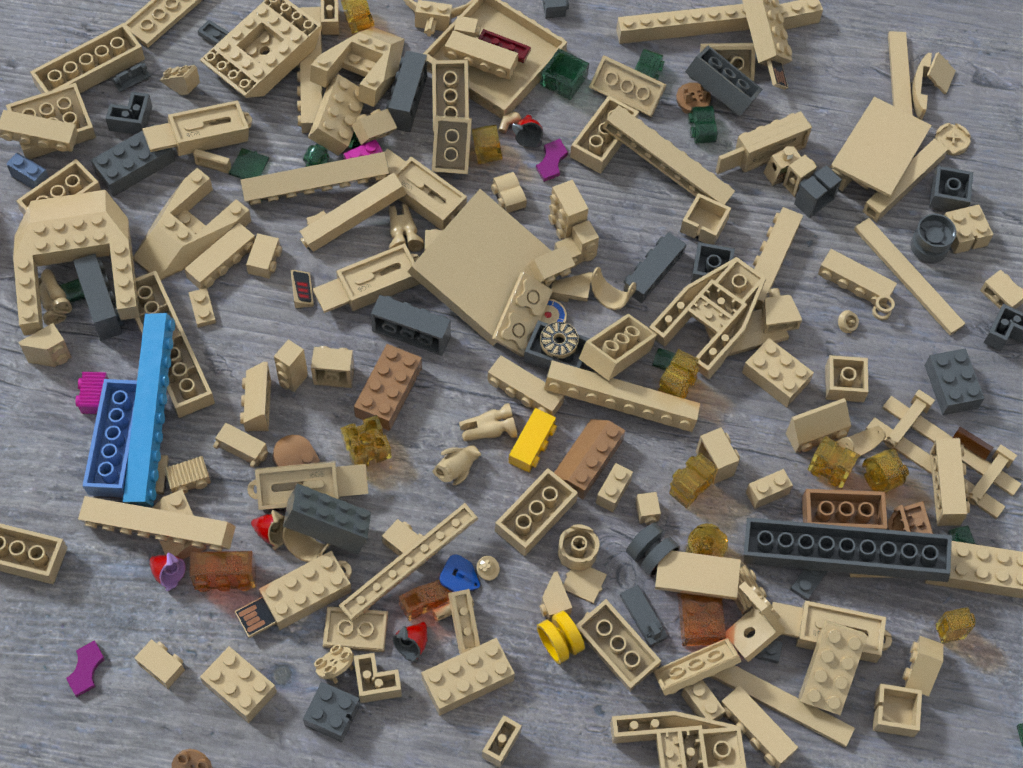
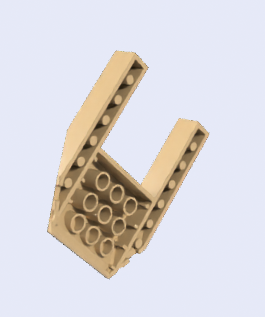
M106 190L30 201L15 234L13 254L18 319L24 336L32 335L43 329L38 266L71 262L92 254H96V257L111 255L116 306L120 319L126 320L140 317L129 220Z

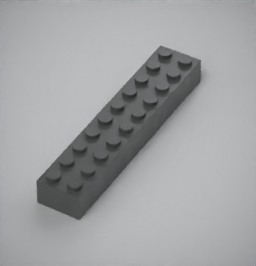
M747 518L743 557L744 564L948 582L951 571L952 535Z

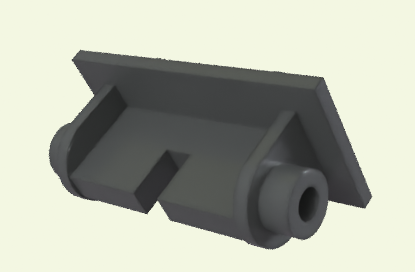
M139 62L138 65L130 68L129 71L126 70L118 75L116 74L111 81L119 92H122L150 78L151 75L146 70V64Z

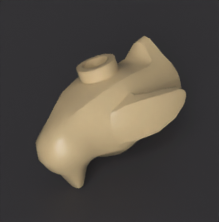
M474 445L465 448L452 447L445 449L441 452V455L446 456L435 466L433 474L443 482H450L455 479L452 485H458L466 479L473 462L481 456V453Z

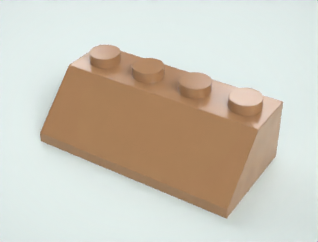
M591 419L554 473L576 490L579 498L584 499L624 440L625 430L609 420Z

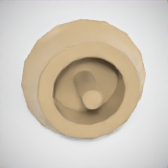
M845 310L839 315L838 326L842 332L852 333L858 327V316L852 311Z
M484 556L479 559L476 570L482 579L490 581L498 576L500 567L495 558Z

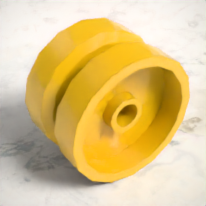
M560 611L554 614L552 622L544 620L537 624L536 628L547 652L557 664L568 660L569 652L577 655L585 650L582 636L566 612Z

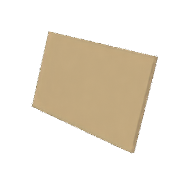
M874 97L830 167L890 197L932 125Z

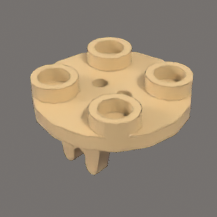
M340 644L334 645L330 652L315 661L316 673L320 678L330 679L336 684L339 682L336 678L348 668L351 671L354 669L352 665L354 654L348 647H342Z

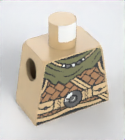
M787 146L784 150L770 157L763 173L772 186L784 181L788 166L801 156L794 146Z

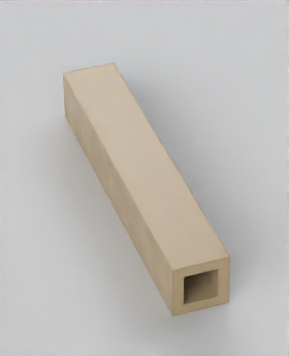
M934 138L911 160L891 196L887 197L877 191L866 202L862 212L877 223L944 160L948 148Z
M393 172L300 230L303 236L301 241L306 248L310 247L314 252L407 193Z

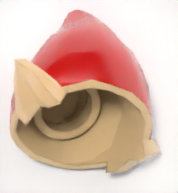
M272 510V514L253 519L251 526L264 542L272 545L273 550H276L284 543L282 533L285 516Z

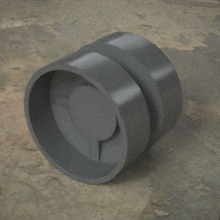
M928 214L919 221L911 239L910 245L914 255L928 263L943 260L947 256L956 237L954 223L948 217L941 214Z
M656 522L641 530L626 549V553L635 562L645 557L641 568L650 577L657 574L658 563L669 552L679 551L680 546L671 537L661 541L665 531Z

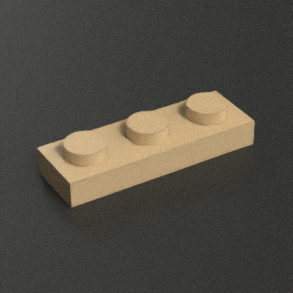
M470 589L448 593L459 654L480 645Z

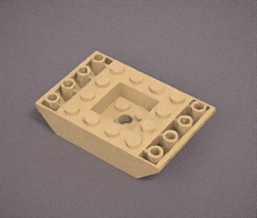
M264 0L205 54L200 61L245 98L265 96L315 49L322 25L289 0ZM264 51H269L268 54L262 55Z

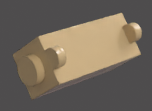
M228 423L224 424L216 436V441L213 445L216 449L220 447L251 463L250 466L252 468L258 467L260 462H264L268 456L266 443Z

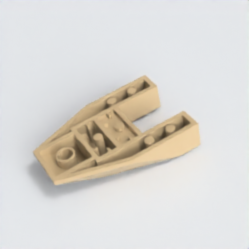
M375 27L361 31L320 54L311 64L310 82L326 88L338 72L344 68L365 77L359 84L358 101L375 107L395 81L396 72L399 71L405 39Z
M196 168L182 181L160 211L134 254L133 260L148 273L156 270L160 280H163L184 270L238 223L246 227L251 222L250 211L236 199L209 224L204 225L189 210L213 189L210 178Z
M735 257L687 285L650 325L649 329L658 334L656 341L664 347L691 317H694L716 333L693 359L694 369L707 379H710L745 332L766 277Z
M677 711L612 716L611 718L612 744L656 740L660 768H746L740 726Z

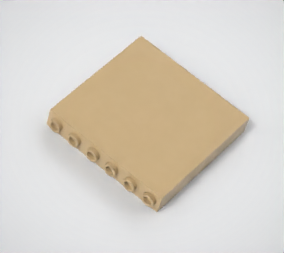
M474 0L460 15L478 19V26L481 27L480 34L485 29L531 47V52L525 63L518 62L510 80L469 66V98L501 119L504 115L511 113L567 52V41L564 38L552 33L548 28H544L535 20L528 18L521 11L515 10L508 3L501 0ZM456 20L423 53L427 55V71L431 74L432 60H450L445 57V44L454 30Z
M479 189L407 272L494 346L497 342L492 340L493 334L520 273L525 272L535 279L528 265L533 259L547 254L551 250L485 192ZM544 282V283H542V284H544V285H546L547 287H549L551 283L546 284V283Z

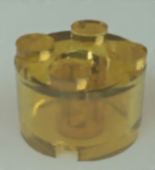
M340 0L343 10H346L344 14L346 20L350 23L348 25L351 34L375 26L367 0Z
M496 125L471 129L478 164L503 160Z
M895 449L883 450L865 459L862 464V468H866V473H864L865 480L873 491L888 493L902 486L906 482V476L909 475L907 466L903 465Z
M700 524L689 534L685 552L724 557L728 548L727 536L714 524Z

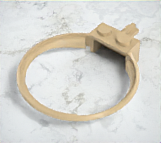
M413 0L403 1L415 12V27L424 28V33H427V36H431L435 30L445 31L451 25L452 18L460 16L474 0L456 8H452L450 4L418 0V3Z

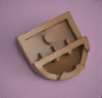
M288 435L281 438L273 449L272 457L277 467L320 462L310 442L300 435Z
M923 501L905 507L903 505L896 507L890 519H888L889 530L933 534Z

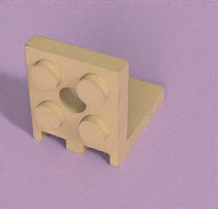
M743 582L739 588L754 607L723 634L745 660L749 662L786 630L778 621L780 616L773 609L770 602L761 596L762 594L754 585L750 587L746 582ZM755 631L753 637L747 638L749 632Z

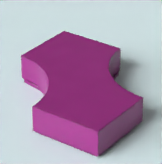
M561 139L544 145L546 155L536 165V170L543 182L560 176L558 165L562 159L568 156V151Z
M95 640L76 650L78 656L77 666L73 673L66 678L76 697L95 687L93 680L94 672L98 665L105 660Z

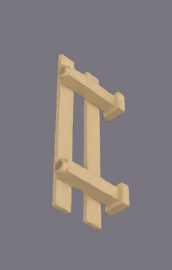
M920 389L914 395L910 408L892 396L882 407L900 420L894 429H891L875 417L865 429L867 430L878 425L882 426L886 432V437L883 440L885 445L895 449L931 475L930 455L904 437L905 434L912 428L933 443L936 439L953 438L921 416L922 412L927 414L935 400ZM1000 445L992 456L994 461L990 463L964 447L962 463H965L982 476L976 486L964 478V482L968 484L967 501L997 519L1005 506L988 495L986 491L993 483L1013 497L1021 483L1003 472L1002 469L1004 467L1009 468L1017 455L1003 445Z

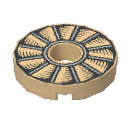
M553 322L543 329L540 336V345L547 355L565 358L575 352L578 345V334L570 324ZM556 337H562L564 339V342L556 343L554 339Z

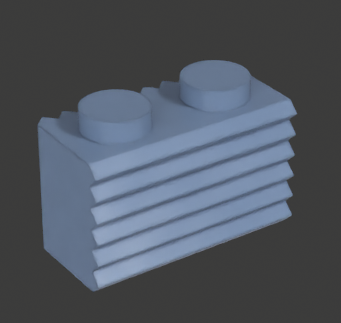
M16 153L7 162L11 177H14L17 181L20 180V182L31 187V189L49 178L46 169L19 153Z

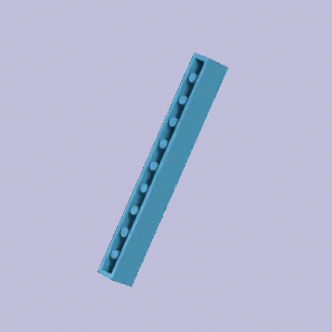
M167 313L145 314L123 496L124 503L143 507H153L157 496L155 488L156 481L159 478L158 462L161 459L160 444L163 441L162 426L165 422L164 408L167 404L166 390L169 385L168 372L171 367L170 354L173 348V331L175 330V321Z

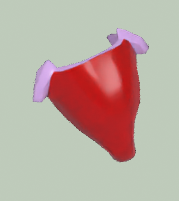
M169 552L167 555L152 556L149 560L151 572L155 580L164 586L167 592L176 588L178 582L184 576L185 562Z

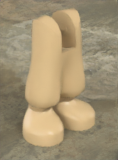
M402 204L403 215H397L395 205L389 206L390 234L393 238L389 248L392 249L404 243L406 244L405 235L407 236V245L410 251L417 252L424 248V241L417 235L418 230L408 205Z
M45 269L41 273V278H39L40 298L44 309L47 311L43 315V321L46 325L52 323L56 325L66 319V314L72 311V305L63 289L57 283L53 272L50 269Z
M509 403L504 404L500 410L492 409L479 416L459 422L460 429L467 430L462 433L463 441L500 437L504 431L512 438L518 437Z

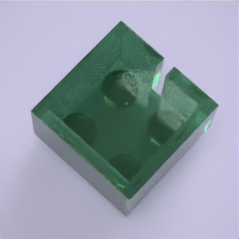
M558 48L541 72L540 85L553 92L557 90V94L571 100L588 76L589 63Z

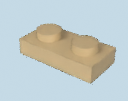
M207 288L189 292L197 327L215 324L216 320Z

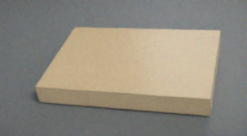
M327 607L323 648H332L334 645L340 644L342 647H348L351 650L384 652L388 611L366 610L351 622L341 608Z

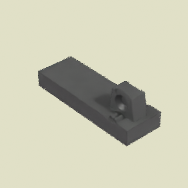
M638 585L620 593L623 603L649 647L668 638Z

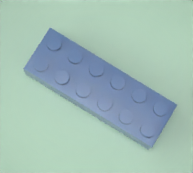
M104 379L83 481V488L89 496L122 498L124 496L137 380Z

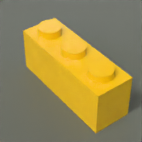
M535 408L509 454L508 463L529 473L532 467L536 468L540 457H538L540 452L546 450L549 436H553L557 429V425H555L556 417Z

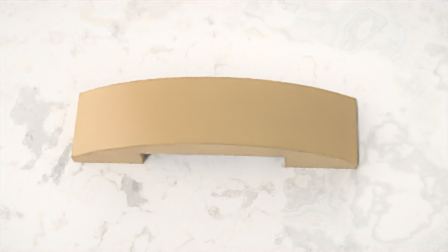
M927 53L920 62L911 87L912 105L918 119L921 120L927 110L928 95L921 94L922 77H927L931 66L932 53Z

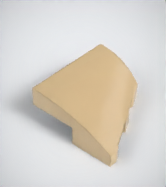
M588 272L553 281V292L550 299L564 302L574 299L587 302L593 273Z

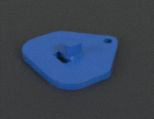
M451 555L439 576L440 583L452 592L470 589V591L477 590L480 587V583L472 563L460 555ZM454 569L457 570V573H456L455 576L452 575Z

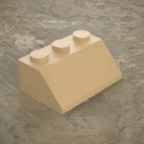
M753 43L700 44V52L709 45L754 81L755 48Z
M262 362L246 370V378H242V388L245 389V395L241 396V406L244 407V412L240 413V423L244 424L245 431H269L271 376L268 362Z
M845 398L792 417L786 435L795 453L800 451L807 452L813 446H823L832 439H842L848 435L851 422Z
M182 489L164 496L152 507L159 510L193 515ZM168 539L167 542L160 541L165 555L169 552L181 559L207 549L205 545L203 548L191 546L192 543L186 542L185 545L173 542V539Z

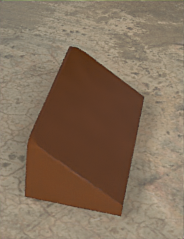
M959 427L953 438H960L961 445H964L965 448L986 460L994 448L962 427Z

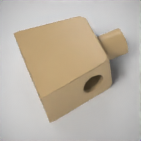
M778 288L770 289L768 291L769 297L764 299L762 305L764 334L799 329L802 318L792 296H781Z

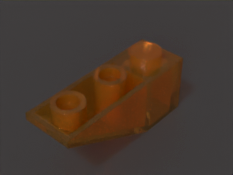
M440 580L418 586L400 595L399 605L408 621H411L449 601L448 593L452 591L445 588L440 583Z

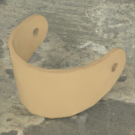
M600 267L595 268L591 279V287L595 298L600 304L612 310L623 308L637 288L636 283L633 282L628 292L616 289L605 280Z
M878 425L837 440L836 443L847 460H852L877 447L885 439L886 432L882 426Z
M286 527L283 529L282 538L285 546L296 558L302 561L310 562L322 556L331 545L328 543L322 544L310 536Z

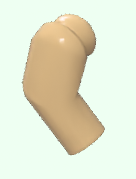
M512 112L504 115L498 131L507 133L509 124H518L521 120L520 114Z

